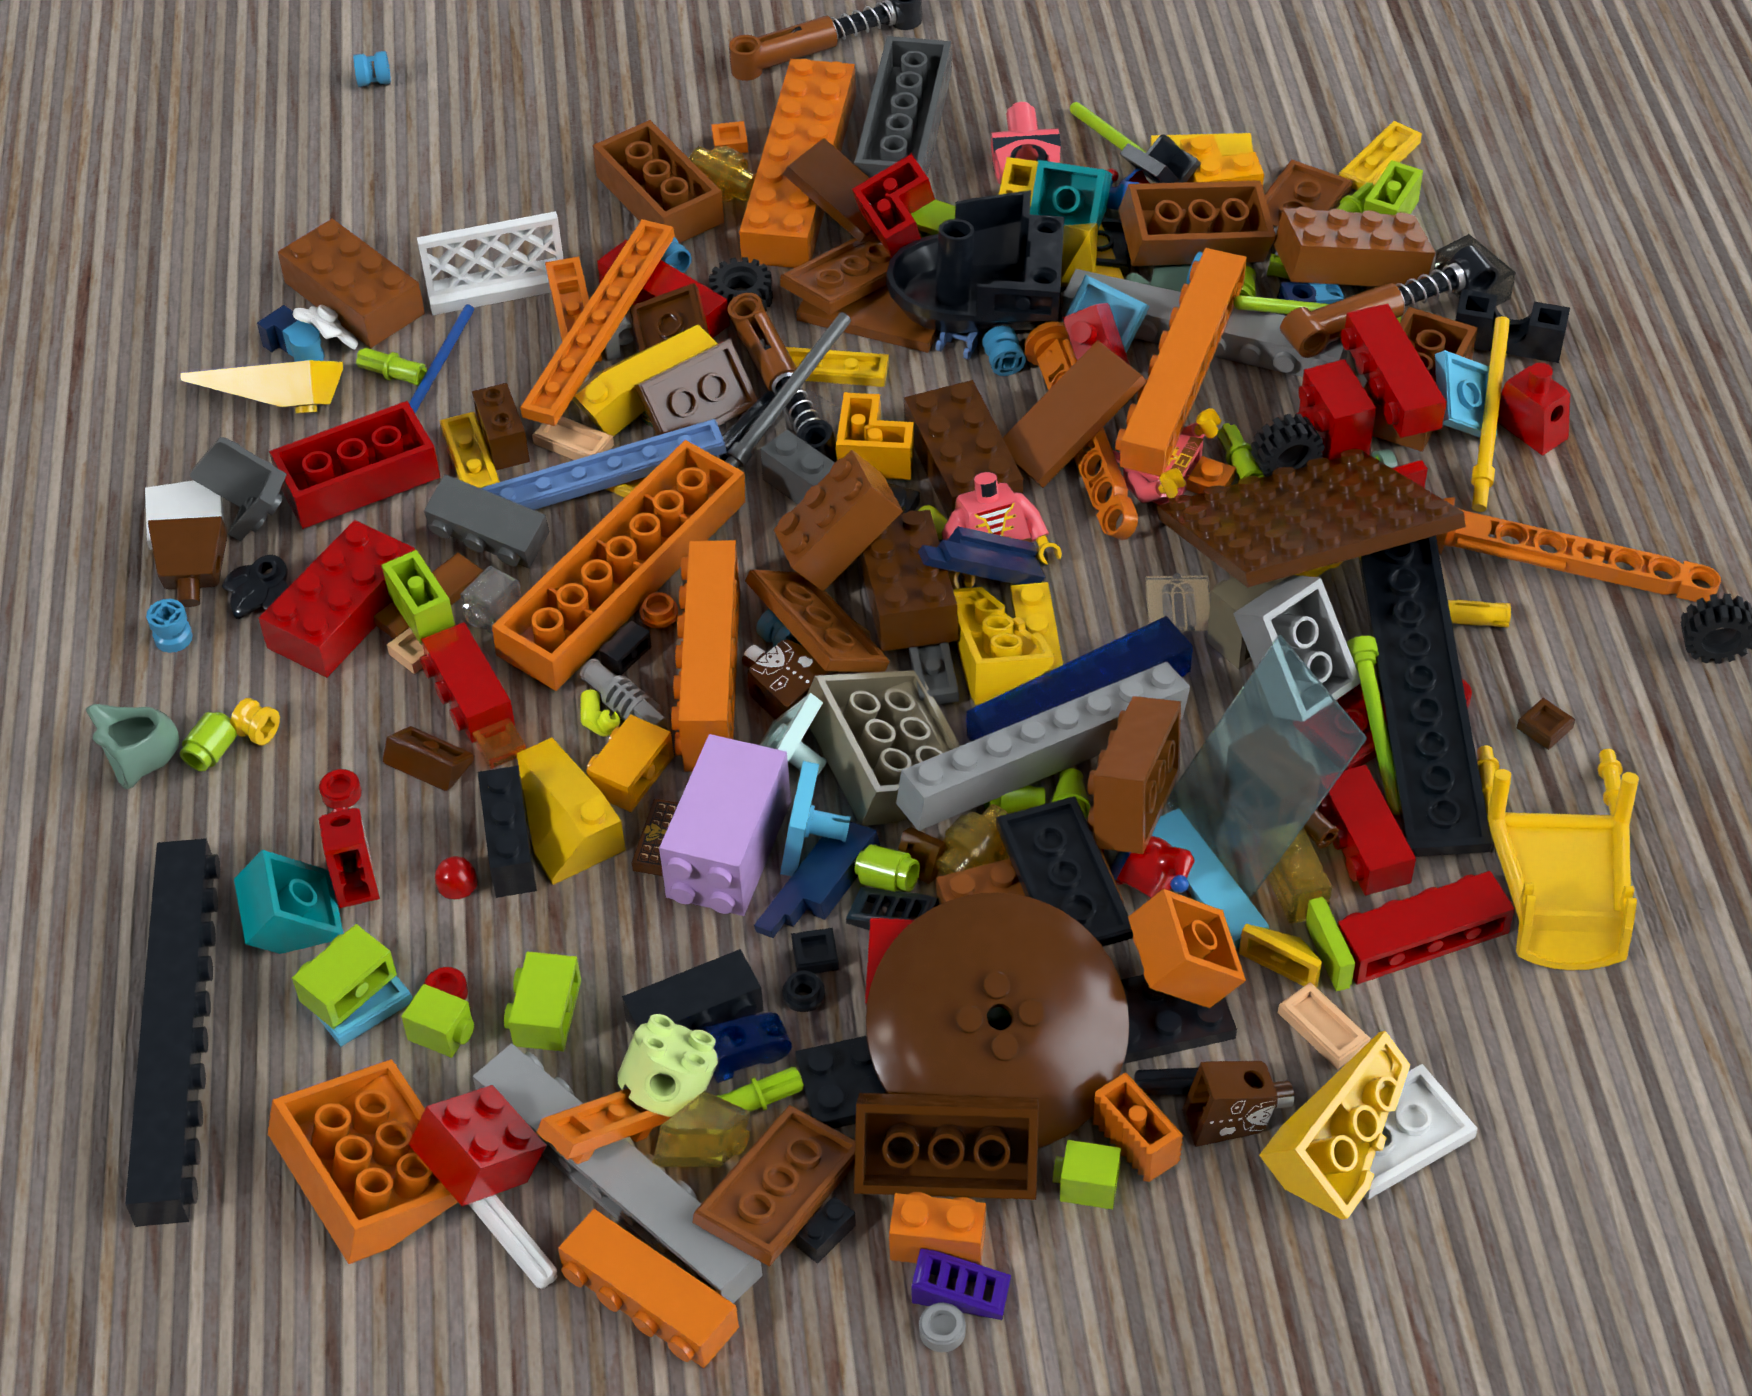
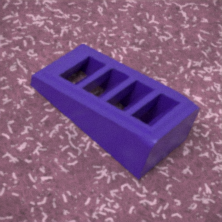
M920 1248L911 1286L912 1303L924 1306L948 1303L956 1306L962 1313L1002 1320L1011 1275L942 1252ZM930 1274L938 1275L936 1285L929 1283ZM949 1278L957 1279L955 1290L947 1288ZM967 1281L976 1282L973 1297L965 1294ZM986 1284L994 1286L991 1302L983 1300Z

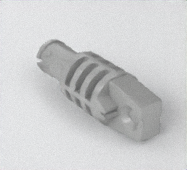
M595 658L584 664L580 671L581 679L601 694L603 704L610 708L611 711L616 712L622 720L625 721L631 714L668 730L665 717L658 712L661 709L660 705L649 695H646L642 689H639L636 684L632 683L630 679L625 676H615Z

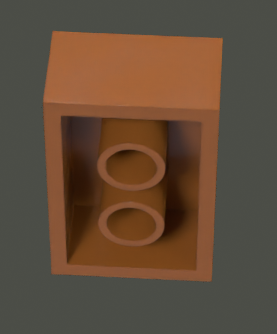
M851 450L844 458L834 463L830 472L817 485L811 487L806 492L804 499L791 512L782 516L778 525L773 530L791 568L824 591L903 510L884 475Z

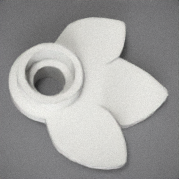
M319 305V307L311 306L309 309H294L293 317L295 319L313 325L325 339L338 337L344 344L354 350L358 345L357 339L341 326L340 321L337 319L338 314L331 308Z

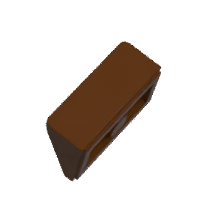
M409 726L387 736L383 762L390 767L447 791L454 786L471 765L475 755Z

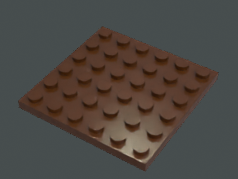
M1361 449L1341 452V458L1330 461L1327 458L1312 459L1307 462V467L1300 469L1292 467L1278 468L1269 477L1249 476L1240 479L1238 484L1227 487L1211 486L1204 489V493L1198 495H1178L1170 498L1168 503L1157 505L1158 519L1247 588L1466 527L1463 511Z

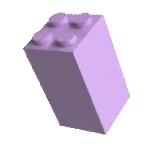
M708 735L659 847L666 898L673 899L681 904L691 903L712 908L723 914L733 913L745 916L791 803L787 751L716 735Z

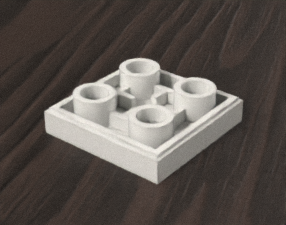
M194 480L145 488L147 543L150 550L153 548L148 520L221 516L224 521L223 497Z

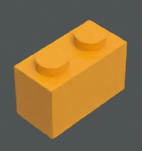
M630 714L620 727L617 726L612 731L608 743L602 751L592 756L587 765V776L604 794L609 803L632 812L674 757L671 732Z

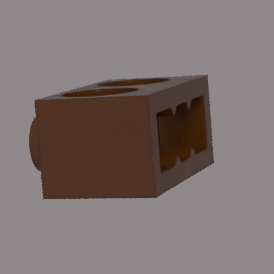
M503 383L472 391L476 417L495 470L530 462L525 430L508 384Z

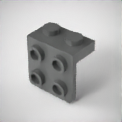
M220 437L215 441L190 473L192 480L239 507L228 535L240 542L250 531L256 533L266 519V513L270 515L275 513L283 499L279 491L287 475L285 472L274 467L270 462L259 458L242 448L238 443L225 437Z

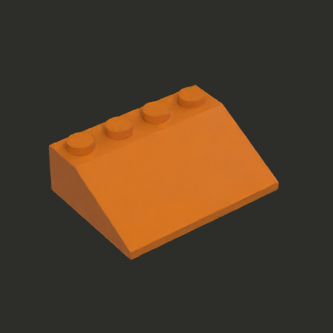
M392 1059L272 1100L268 1136L348 1264L390 1249L457 1203L456 1199L408 1145L425 1108Z

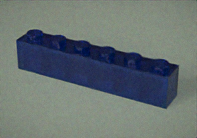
M1167 616L1162 617L966 711V736L970 741H974L1164 662H1168L1181 677H1184L1188 672H1191L1193 645Z

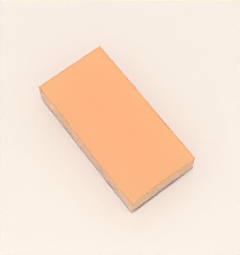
M561 416L556 426L542 423L532 435L535 445L573 460L610 450L614 446L613 436Z
M1311 982L1279 1004L1278 1014L1337 1070L1350 1061L1371 1039Z

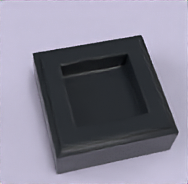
M833 928L791 933L796 972L810 971L816 974L839 970Z

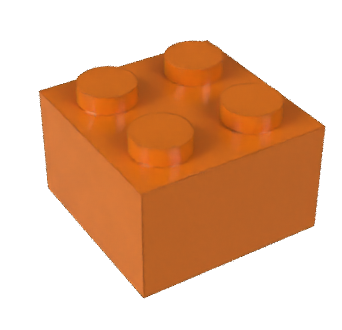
M1162 889L1128 916L1133 932V941L1138 949L1144 968V977L1149 984V988L1211 1008L1246 981L1223 910Z

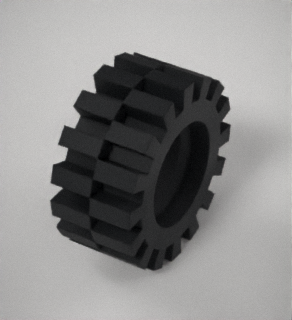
M742 257V262H737L736 258H731L730 264L723 261L719 263L720 268L714 267L712 269V274L709 275V288L725 297L728 305L739 294L754 293L761 298L765 311H767V307L771 306L773 299L772 277L770 270H767V266L764 263L759 266V260L756 259L749 263L748 257ZM739 287H746V288H748V289H745V290H734L735 288H739Z
M1297 413L1294 418L1291 414H1285L1282 421L1279 417L1273 419L1274 424L1272 426L1266 423L1262 427L1264 433L1257 432L1254 436L1256 441L1251 443L1252 456L1265 477H1269L1275 469L1282 467H1292L1294 469L1307 467L1309 460L1322 458L1323 454L1321 451L1325 450V446L1322 443L1323 440L1309 418L1306 416L1303 418L1301 414Z
M1724 593L1723 598L1718 599L1717 594L1710 595V601L1706 602L1702 597L1696 600L1697 607L1690 604L1686 608L1687 613H1682V621L1680 623L1685 647L1695 660L1701 657V662L1708 663L1713 658L1715 664L1722 663V658H1728V661L1731 662L1735 660V654L1743 657L1747 654L1746 648L1752 649V608L1748 601H1743V597L1737 595L1732 600L1731 594Z

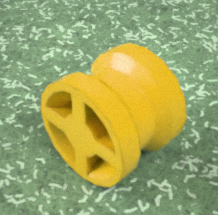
M245 698L240 701L230 719V724L234 727L238 736H249L250 740L259 746L271 741L280 723V715L276 709L270 706L262 708L260 703L252 698Z

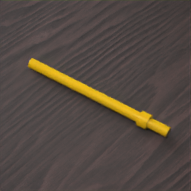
M1503 316L1495 319L1477 465L1472 469L1471 483L1474 485L1471 508L1476 512L1487 510L1489 487L1493 486L1495 468L1492 466L1510 325L1509 318Z

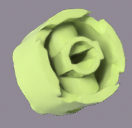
M651 1015L648 1023L641 1024L633 1035L618 1072V1084L622 1090L626 1085L631 1090L628 1098L650 1112L668 1117H678L680 1110H688L687 1115L693 1114L700 1106L718 1064L717 1053L713 1049L716 1041L706 1031H692L684 1026L674 1024L665 1015Z

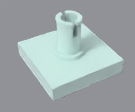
M812 693L808 694L773 721L760 746L787 751L788 762L800 771L803 761L819 764V774L827 760L810 749L801 740L823 702Z

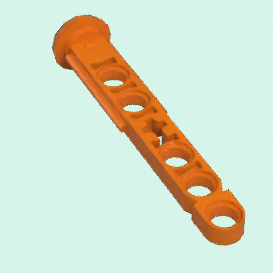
M1056 321L1043 323L1034 328L1025 340L1024 354L1029 362L1039 366L1048 391L1077 362L1065 323ZM1102 428L1074 458L1092 505L1099 510L1096 516L1104 534L1114 538L1126 540L1136 530L1138 515L1132 499L1128 497L1127 486L1105 430ZM1102 459L1100 470L1095 475L1097 463ZM1112 486L1111 496L1106 502L1107 491ZM1123 513L1122 523L1116 530V522Z
M1455 497L1443 499L1454 506ZM1465 510L1461 511L1465 515L1466 527L1436 535L1440 555L1444 546H1454L1658 594H1677L1676 598L1697 602L1696 600L1702 597L1706 602L1710 601V595L1717 593L1721 583L1719 573L1706 565L1684 561L1682 564L1674 558ZM1501 537H1513L1519 541V544L1507 543ZM1549 545L1554 547L1557 552L1548 553L1539 546ZM1624 562L1632 566L1634 570L1621 569L1615 563ZM1654 571L1668 573L1672 579L1660 578L1655 575ZM1692 580L1704 581L1710 585V588L1699 587Z

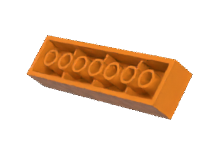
M790 58L739 231L741 260L742 257H748L749 263L756 259L759 260V265L764 263L768 266L796 268L812 260L825 211L784 176L783 173L788 165L823 138L841 152L856 98L855 64Z
M684 440L492 625L496 656L557 691L641 607L644 599L648 595L655 593L681 567V558L688 557L689 541H707L746 502L745 472Z

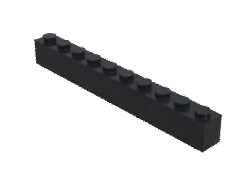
M207 838L157 842L125 1201L135 1227L189 1222L190 1205L196 1204L198 1200V1186L196 1178L193 1177V1165L200 1164L201 1151L199 1140L195 1138L196 1127H202L203 1107L201 1101L198 1100L199 1090L205 1089L206 1073L204 1064L201 1063V1053L208 1051V1033L206 1027H203L204 1017L210 1016L211 1001L209 992L206 991V981L213 980V962L211 956H208L209 947L215 946L216 942L215 926L213 921H211V913L218 910V896L216 888L213 887L214 879L220 878L218 854L211 853Z

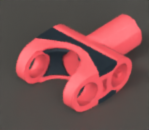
M1017 102L1008 108L1006 113L1008 131L991 132L993 170L999 184L1002 181L1007 157L1060 163L1061 141L1059 129H1038L1035 108L1027 102Z

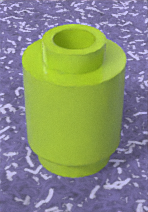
M221 712L204 713L182 741L183 748L179 752L182 760L198 771H206L208 767L215 766L237 737L236 730L230 724V718Z
M871 844L865 851H861L856 858L855 873L858 875L862 885L894 892H911L919 877V862L916 859H912L909 853Z

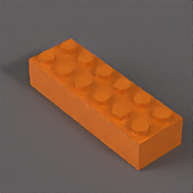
M736 540L689 541L688 557L681 558L682 580H687V583L679 588L680 609H685L682 615H678L677 619L678 639H683V641H681V645H676L675 650L676 669H681V671H679V675H674V699H679V701H677V706H672L671 721L672 730H679V732H675V755L683 757L684 772H693L709 734L734 740L740 613V581Z

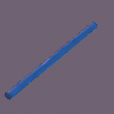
M469 304L464 306L411 398L409 404L414 413L417 412L473 314V306Z

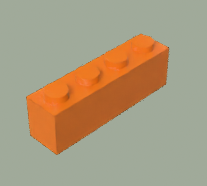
M593 1209L558 1247L562 1264L561 1271L572 1284L580 1288L585 1285L596 1293L597 1298L606 1308L613 1312L621 1310L627 1314L642 1333L649 1337H653L654 1334L667 1342L672 1353L682 1361L689 1362L692 1360L702 1368H705L739 1328L735 1304L596 1209Z

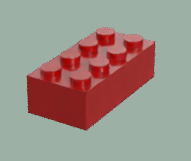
M408 401L269 451L272 465L287 474L281 490L302 529L441 478L435 446Z
M354 520L258 617L267 649L328 678L376 627L373 616L393 602L388 594L382 564L415 551V548Z

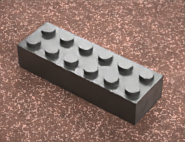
M886 37L855 159V166L869 178L911 153L928 177L952 73L951 41Z

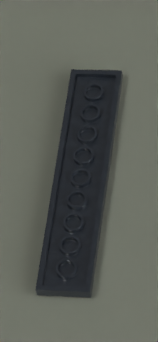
M1436 535L1360 556L1358 559L1371 636L1376 639L1379 655L1376 657V669L1392 753L1403 835L1415 857L1490 852L1492 846Z
M1144 974L1121 979L1129 1015V1037L1123 1064L1236 1039L1237 1028L1225 997L1211 1008L1149 988ZM1009 1017L1000 1022L987 1021L992 1028L1004 1030L1011 1025L1012 1019ZM866 1036L795 1051L796 1064L803 1081V1090L810 1116L833 1129L856 1124V1102L859 1093L887 1094L874 1070Z

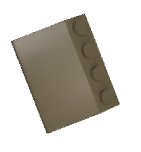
M914 670L819 675L814 677L807 695L812 693L823 702L809 727L859 824L862 826L897 823L907 819V816L896 804L901 770L961 746L933 696H929L926 691L929 690L926 682L924 687ZM916 680L925 695L923 701L919 699Z

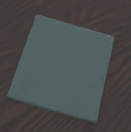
M1278 635L1172 789L1167 803L1173 810L1180 808L1249 900H1251L1364 744L1367 737L1285 639Z

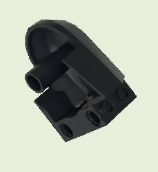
M1031 190L955 202V219H950L940 224L938 234L923 237L901 247L890 259L886 275V285L890 296L910 320L924 328L946 333L988 332L990 329L1002 325L1009 326L1014 330H1031L1046 322H1058L1064 217L1029 214Z

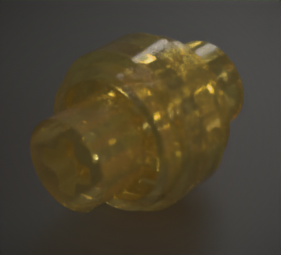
M698 146L692 152L689 159L722 191V202H730L734 197L743 202H748L756 173L748 170V161L744 158V155L729 146H716L711 151Z
M991 804L981 815L975 812L960 815L945 831L943 841L946 842V852L936 861V867L941 875L1009 859L996 827V817L1007 815L1008 813L1001 807Z

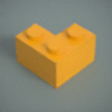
M1213 135L1180 140V149L1201 162L1187 182L1261 181L1263 188L1264 172L1255 152L1222 156Z
M844 392L836 441L837 461L853 450L880 471L885 478L911 480L914 459V422L881 420L880 394Z

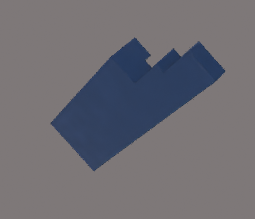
M957 526L948 540H942L937 548L922 545L918 550L922 562L926 566L1018 585L1042 583L1046 578L1035 557L1038 551L1034 543Z
M850 822L846 842L822 836L754 924L756 932L774 938L784 924L794 927L806 910L812 911L813 916L825 920L858 877L855 873V862L858 854L861 851H865L871 844L881 846L877 831Z

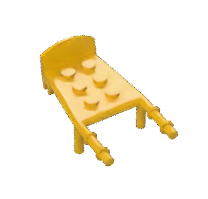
M1487 745L1479 747L1477 749V764L1489 829L1519 919L1516 944L1518 957L1540 966L1562 970H1589L1627 960L1637 906V899L1633 898L1634 886H1631L1629 824L1639 782L1638 775L1626 772L1620 779L1623 768L1622 764L1616 759L1615 751L1603 749L1599 753L1600 764L1597 771L1599 776L1604 779L1606 791L1603 793V801L1609 806L1610 815L1505 812L1512 774L1506 769H1499V761L1494 757L1492 747Z

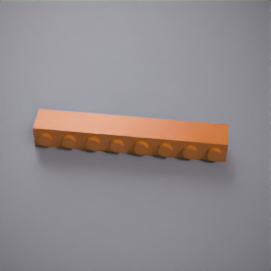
M1205 248L1200 261L1193 262L1189 277L1190 284L1184 283L1181 290L1180 307L1173 308L1169 320L1170 329L1169 331L1164 330L1162 332L1159 342V355L1153 354L1148 368L1149 377L1145 379L1147 383L1138 391L1137 404L1132 403L1129 407L1126 419L1127 428H1121L1118 432L1115 450L1120 451L1119 467L1161 476L1165 472L1234 309V299L1240 295L1243 288L1247 257Z

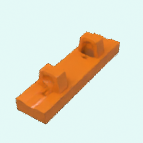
M579 256L545 262L562 342L589 301ZM602 354L599 356L596 362L602 361Z
M627 1088L542 1118L536 1133L546 1142L551 1143L567 1160L572 1159L574 1163L580 1164L588 1161L597 1148L630 1137L634 1142L646 1139L654 1127L683 1117L686 1110H680L678 1117H668L650 1112L628 1098L631 1090Z

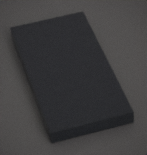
M1076 796L996 817V827L1026 897L1040 900L1064 911L1083 925L1102 947L1133 939L1128 913Z

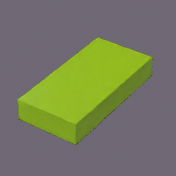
M1323 897L1311 899L1308 903L1305 923L1335 991L1349 989L1352 984L1355 961L1326 899Z

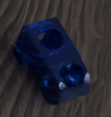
M769 1012L750 1015L706 1027V1032L711 1034L716 1041L713 1049L717 1053L718 1064L713 1075L717 1083L732 1079L734 1071L760 1063H775L786 1057L793 1047L784 1024L777 1013Z

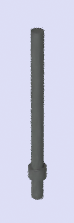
M843 312L838 314L742 440L735 442L726 453L728 458L725 462L736 468L746 465L752 457V449L851 323L848 315Z

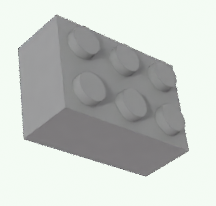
M1298 575L1289 576L1233 613L1275 717L1305 722L1360 684L1357 668L1321 578Z

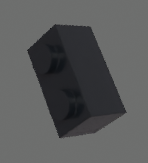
M630 621L625 627L620 628L611 640L602 645L599 650L601 664L611 672L621 676L652 647L650 631Z
M834 1196L796 1235L797 1248L818 1264L856 1226L855 1212Z

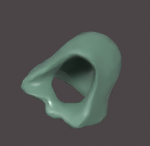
M92 704L86 708L87 714L97 729L93 734V740L96 744L102 746L118 782L124 789L134 787L140 778L165 766L180 745V738L175 724L165 713L152 707H116L101 704Z

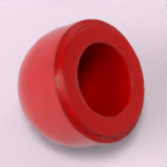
M460 856L448 857L438 865L435 872L437 890L445 898L454 900L465 898L477 887L476 870L466 858Z

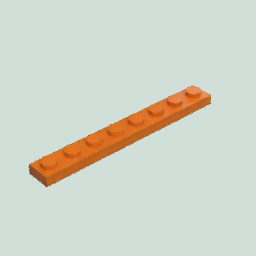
M641 219L521 405L522 418L556 426L675 238L672 226Z

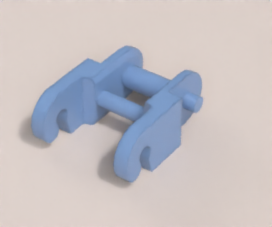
M941 332L940 340L936 342V350L941 352L946 343L951 342L953 338L966 341L968 348L964 349L963 358L969 360L978 345V335H981L982 332H970L968 336Z

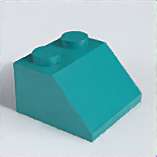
M1038 160L1029 214L1064 217V225L1097 223L1099 230L1107 209L1113 174L1104 169Z
M261 850L234 878L246 945L283 954L332 942L335 937L344 934L329 870Z

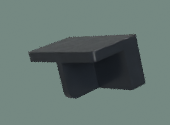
M1165 134L1160 135L1146 153L1129 143L1120 152L1135 169H1141L1145 177L1155 183L1187 182L1201 164L1197 158L1180 149Z

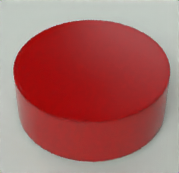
M337 769L331 771L321 779L319 784L322 801L332 809L338 807L349 808L361 797L362 790L359 778L350 770Z
M438 968L425 979L424 984L464 1000L467 998L468 986L466 978L456 968Z

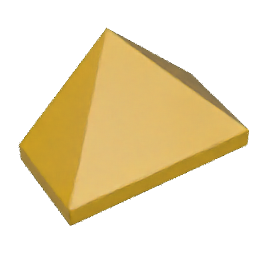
M1097 223L1064 225L1061 287L1068 286L1075 269L1096 273Z
M1245 924L1241 933L1240 955L1302 986L1311 982L1316 988L1318 987L1322 961L1301 937Z

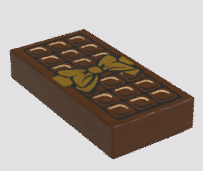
M660 799L653 800L631 862L633 871L663 876L659 847L679 804L678 802Z

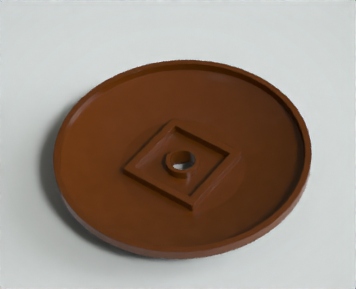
M997 892L967 895L947 901L919 916L898 935L884 954L871 983L867 1001L866 1038L874 1070L887 1094L1038 1098V1149L1049 1146L1070 1135L1094 1115L1095 1092L1120 1075L1128 1045L1129 1015L1125 991L1119 974L1102 945L1083 925L1064 911L1040 900L1017 894ZM995 1007L1006 1009L1011 1015V1025L1004 1030L992 1028L987 1021L988 1011Z

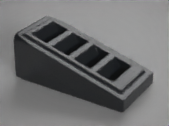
M860 887L846 917V924L870 930V918L914 920L910 919L911 915L918 918L930 909L938 906L939 898L917 893ZM866 902L874 904L869 914L862 913ZM882 906L888 908L885 916L878 915ZM897 911L903 912L901 918L894 917Z

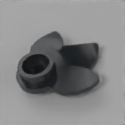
M276 555L262 556L252 565L240 566L227 575L222 587L226 591L233 593L230 605L236 619L248 615L261 606L267 609L289 587L286 583L288 568L280 557ZM272 569L269 574L263 575L267 570Z

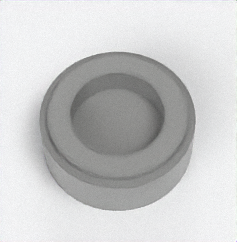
M936 1303L927 1307L919 1320V1334L922 1342L926 1347L936 1352H949L959 1347L966 1334V1322L963 1313L956 1306L949 1303Z

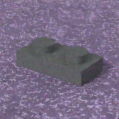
M948 642L909 647L908 651L912 670L916 672L924 687L926 682L929 688L926 691L929 696H933L938 705L959 702V691ZM916 680L919 699L923 701L925 695Z

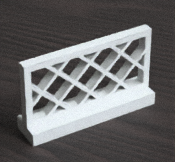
M556 211L417 237L432 315L463 310L466 304L479 307L551 293L545 262L564 259ZM551 225V230L543 239L531 234L537 227ZM505 233L517 235L508 246L497 240ZM477 239L482 242L474 252L462 247L468 240ZM525 240L536 245L528 255L517 251ZM443 246L447 250L438 259L428 254L426 248ZM490 247L502 252L494 262L482 257ZM544 250L555 255V258L536 261ZM456 253L467 258L459 269L448 264ZM510 257L521 262L519 265L501 267ZM476 263L486 268L482 272L467 273ZM441 270L452 275L451 278L432 280Z

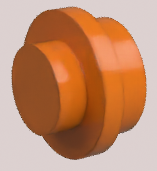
M656 592L648 595L640 607L642 622L651 628L668 627L678 617V606L666 593Z

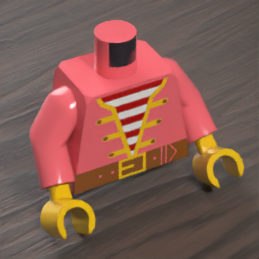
M1208 408L1202 411L1197 416L1195 423L1183 428L1168 466L1161 476L1127 468L1123 469V479L1127 489L1141 503L1152 501L1161 505L1168 503L1170 498L1184 495L1187 488V479L1202 456L1204 435L1206 438H1214L1218 433L1217 425H1220L1222 420L1215 409ZM1115 440L1111 448L1117 463L1120 464V451L1115 450Z
M990 472L976 475L974 478L975 491L961 494L956 498L955 510L951 512L942 531V540H948L957 526L1028 542L1036 541L1038 544L1036 558L1045 565H1048L1043 553L1047 547L1053 549L1057 559L1060 560L1062 556L1060 547L1055 543H1049L1046 537L1049 532L1038 509L1022 493H1014L1007 483L998 484L997 476ZM949 572L953 589H959L957 579L960 572ZM962 573L965 578L966 587H972L975 583V575Z

